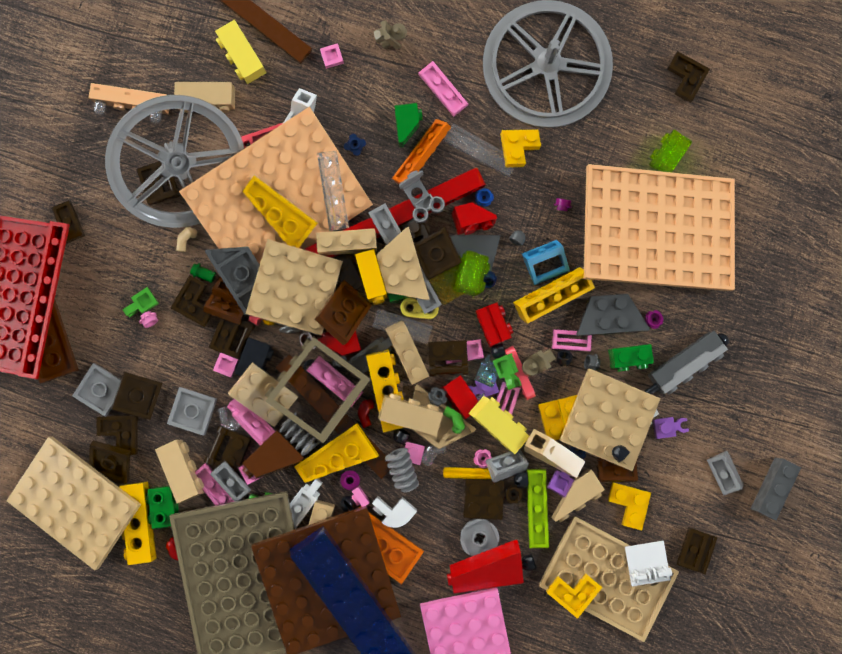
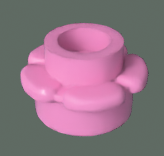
M151 311L143 313L140 316L141 320L139 323L143 324L144 328L155 325L158 322L156 313H151Z
M480 449L476 451L473 460L480 468H487L486 460L492 458L490 451Z

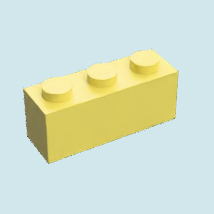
M235 19L215 31L218 36L216 39L221 49L225 48L228 52L225 56L230 64H235L238 68L235 72L240 80L244 79L249 84L266 74L262 63Z
M483 396L468 414L507 450L516 454L530 437L525 432L527 429L519 422L516 424L512 420L514 417L507 410L502 411L499 408L500 403L493 397L488 399Z

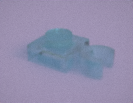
M488 354L484 363L482 362L478 369L475 381L493 388L498 374Z

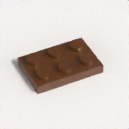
M343 280L314 320L342 345H345L372 305Z

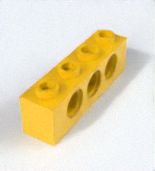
M579 267L513 303L520 319L528 324L591 291L595 287L592 280L584 279V269Z
M389 350L366 354L378 412H380L385 395L382 393V389L385 386H391L393 388L392 393L402 396L401 399L404 400L402 391L398 392L397 384H400L398 372L394 373L393 365H396L394 354H390ZM387 367L389 373L386 376H380L378 374L379 368ZM381 421L383 432L405 428Z
M146 481L121 485L119 488L141 504L122 533V539L125 540L126 545L124 558L127 560L128 565L152 562L157 557L154 529H152L151 524L148 522L150 507L146 503V493H148L149 483ZM134 518L140 522L138 528L133 525ZM136 538H139L141 540V547L136 546Z

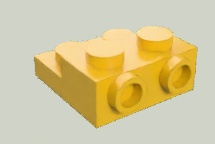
M577 395L538 404L544 431L547 436L554 440L561 438Z

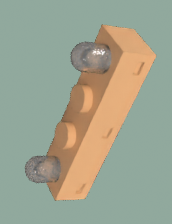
M91 83L88 98L95 103L94 112L97 115H103L106 111V105L123 111L125 108L133 109L149 99L165 96L166 94ZM169 109L151 114L150 121L155 124L159 123L162 114L169 115Z

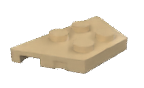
M407 227L376 255L385 288L389 294L430 300L410 229Z
M416 385L413 399L420 401V405L423 406L431 404L428 397L429 393L419 385ZM441 404L438 407L443 413L447 406ZM442 415L437 436L416 430L413 431L439 450L473 433L476 428L464 420V430L460 434H456L452 431V420Z

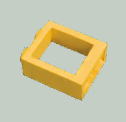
M374 249L355 254L369 303L374 305L384 303V299L388 297Z

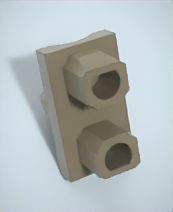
M386 20L380 22L382 28L373 31L376 42L378 44L381 43L384 49L393 46L396 50L401 48V44L397 41H401L406 37V27L401 23L391 26Z
M550 349L545 352L540 350L523 359L522 370L525 375L534 376L552 367L550 362L556 358Z

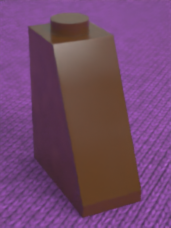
M276 431L242 463L244 468L242 471L248 478L253 477L256 480L297 465L303 461L304 457Z

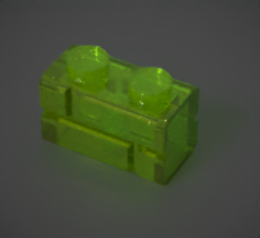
M673 130L670 134L666 132L660 140V143H662L659 149L655 148L650 155L652 160L649 165L654 169L672 173L692 144L690 139L682 136L676 130Z
M470 250L464 252L462 255L463 263L460 264L454 290L471 296H477L482 293L486 282L483 281L484 276L488 274L490 269L489 257Z

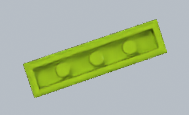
M526 469L528 477L529 548H549L546 469Z

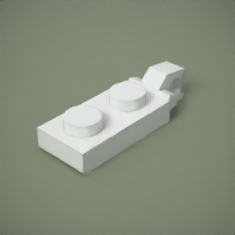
M315 479L311 486L306 483L290 503L295 529L320 495L317 490L323 482L319 479Z

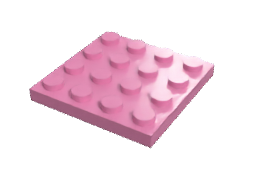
M497 587L420 603L430 654H511Z

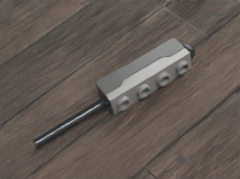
M715 330L706 333L649 373L647 376L653 385L644 392L651 395L657 391L660 394L667 393L669 395L678 389V384L681 382L683 384L687 383L693 378L692 375L698 371L700 373L709 367L708 363L713 360L716 362L725 356L723 353L728 350L726 347L729 343L728 337L723 333L717 334Z

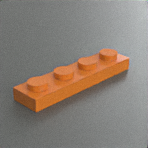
M436 119L392 179L400 184L408 179L407 176L415 170L419 172L442 139L445 138L451 126L447 122Z

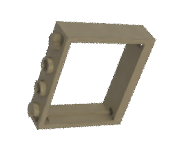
M313 337L311 341L309 339L305 341L301 347L303 352L300 356L295 355L289 363L291 368L288 372L283 371L277 379L279 384L276 388L271 386L265 396L267 397L266 402L324 443L368 384L370 378ZM314 346L360 379L321 433L274 400Z

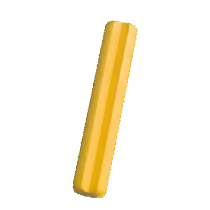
M445 467L443 469L444 478L491 479L488 468Z

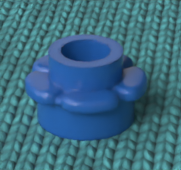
M487 188L478 190L475 194L476 203L480 206L483 205V207L489 206L494 199L493 194Z

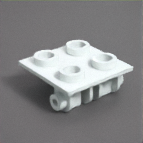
M664 541L625 547L631 586L671 580L672 570L668 568Z

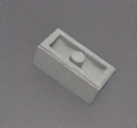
M520 449L516 454L507 452L486 460L493 483L524 472L529 465Z
M728 451L707 459L723 495L742 490L744 484Z
M226 461L215 468L210 474L234 501H239L251 491L248 485Z

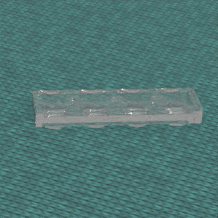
M454 123L444 138V142L508 178L515 168H506L502 150Z
M337 151L317 153L329 231L349 228Z

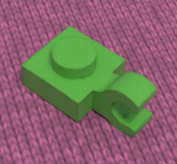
M146 287L131 297L134 303L125 307L123 312L130 318L138 311L143 314L151 310L159 302L151 290Z
M512 353L493 360L499 379L505 378L508 390L521 386L520 379L514 374L519 371Z

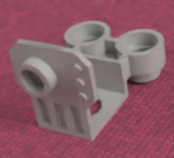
M415 170L407 176L408 179L399 184V188H403L415 207L413 219L417 223H424L428 219V211L431 210L434 213L442 212L445 202L441 197H432L420 181L423 171L418 172ZM414 188H420L423 192L422 196L418 199L411 195ZM439 203L440 208L435 209L433 204ZM423 213L424 218H417V214Z

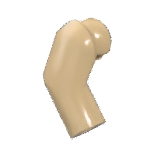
M186 227L179 233L176 251L186 252L187 240L197 236L195 228Z

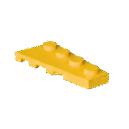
M255 175L242 191L287 245L299 248L318 224L317 221Z
M357 423L294 467L304 483L374 459L379 454Z

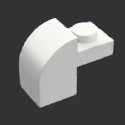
M299 88L292 99L291 111L283 123L309 106L314 113L317 95Z
M379 496L372 503L374 511L380 516L383 514L386 516L382 523L388 527L396 528L405 525L417 512V509L403 497L393 508Z

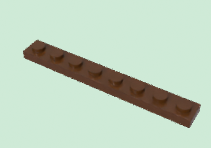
M289 354L275 368L280 373L283 371L288 372L291 368L289 363L293 357ZM301 365L289 379L291 385L329 422L340 406L304 371ZM345 414L334 430L341 435L356 423ZM367 436L379 456L365 462L382 479L392 469L387 466L390 461L385 460V453Z

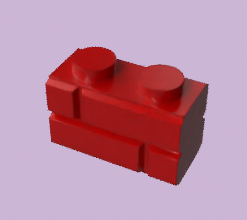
M498 302L475 311L489 347L512 338V327L510 323L506 324L504 316H506L505 310L502 305H498Z

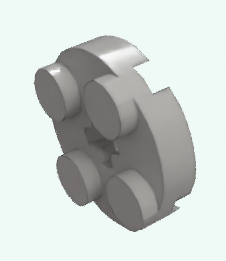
M472 519L461 530V546L468 555L480 554L498 546L499 533L496 527L487 519ZM477 533H479L480 535H485V538H483V543H479V541H474Z

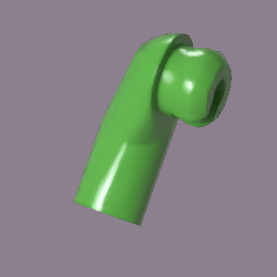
M447 406L443 415L452 420V431L460 434L465 428L463 417L459 412Z

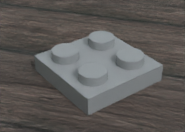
M93 363L72 396L101 415L107 416L111 411L121 379Z
M179 387L167 424L204 436L208 429L217 398Z

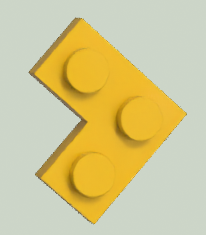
M502 130L500 134L506 168L524 167L526 164L524 150H539L541 148L538 130Z
M612 482L608 501L626 506L622 525L638 530L643 529L651 492Z
M585 573L574 588L558 576L546 592L578 619L602 589V586Z

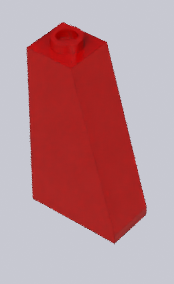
M518 540L510 541L449 565L450 573L447 574L448 586L452 585L453 593L522 584L524 581Z

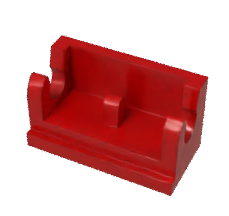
M461 375L440 388L446 392L447 400L454 410L462 415L463 419H467L470 416L468 413L479 402Z

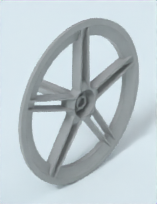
M554 0L530 2L507 13L491 31L483 54L484 79L495 102L514 119L541 128L566 126L588 115L596 108L606 94L613 71L611 47L599 24L578 7ZM539 13H556L565 16L553 40L550 41L548 48H543L517 22L525 17ZM568 18H571L572 21L560 44V41L557 39ZM575 21L581 24L592 36L599 52L600 64L561 57V50ZM511 27H513L514 29H516V30H517L526 40H528L536 49L533 51V50L511 29ZM506 32H508L535 61L500 80L497 72L496 57L499 44ZM567 64L600 69V71L567 67ZM531 69L532 73L514 82H511L505 86L502 85L510 79ZM557 72L598 76L596 85L591 93L578 105L563 111ZM537 75H542L545 78L552 113L528 109L516 102L506 90ZM554 80L559 112L555 111L549 81Z
M160 96L149 99L131 109L113 129L105 153L107 179L119 202L141 220L157 226L170 228L200 224V221L192 210L165 212L149 207L142 202L172 176L177 177L181 186L185 188L184 179L188 178L190 183L194 182L189 172L190 168L223 163L242 151L244 145L233 122L214 105L191 96ZM167 109H180L173 142L170 141L169 144L165 143L164 147L130 132L139 121L155 112ZM188 110L183 143H178L184 111ZM192 112L202 114L213 121L225 135L230 149L188 153L186 147ZM127 135L159 150V153L155 154L126 138ZM123 143L140 150L162 163L133 193L127 188L121 175L120 153ZM231 154V156L196 161L198 157ZM160 174L163 175V177L158 182H156L151 188H149L144 194H142L138 199L136 198Z

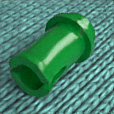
M194 263L190 271L194 278L197 276L209 283H212L216 276L215 271L213 272L202 267L200 263Z

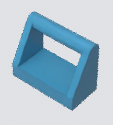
M558 240L522 253L534 285L570 271L563 245ZM557 255L559 256L562 263L561 267L536 276L534 264Z

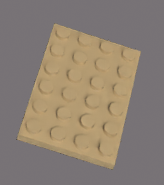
M53 436L47 438L7 499L8 503L93 570L100 568L141 506L138 501Z
M573 516L539 583V587L547 590L559 576L574 588L586 573L602 586V589L584 611L645 642L679 571L668 566L672 570L671 580L631 586L625 547L631 545Z

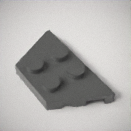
M248 246L206 250L205 253L244 315H246L245 313L260 266Z
M629 294L591 296L588 299L587 308L583 313L582 322L579 330L576 332V336L649 331V326Z

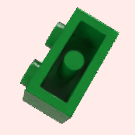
M651 344L608 350L610 368H617L618 372L628 371L630 366H636L637 369L648 368V364L654 363Z
M170 486L148 489L146 503L150 507V512L148 513L149 524H151L152 529L170 527L169 516L179 513V507Z

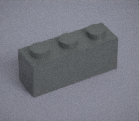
M775 457L750 509L776 521L801 467L785 459Z

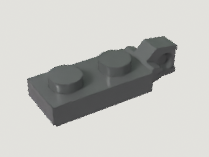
M383 336L379 339L377 338L347 362L360 372L365 373L369 370L366 354L384 350L392 351L390 347L392 343L389 337L386 339Z

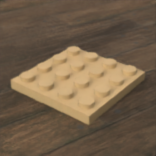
M267 239L245 314L322 336L324 328L314 319L334 293L343 261Z
M587 369L559 441L633 471L661 398L595 370ZM623 445L630 453L623 461L618 463L612 456V450L615 446Z

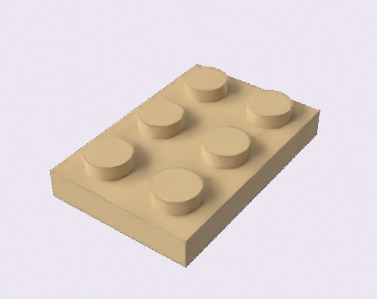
M252 362L228 392L229 396L274 427L284 416V414L266 402L267 397L265 396L271 386L276 388L279 381ZM284 386L274 400L288 410L298 396Z

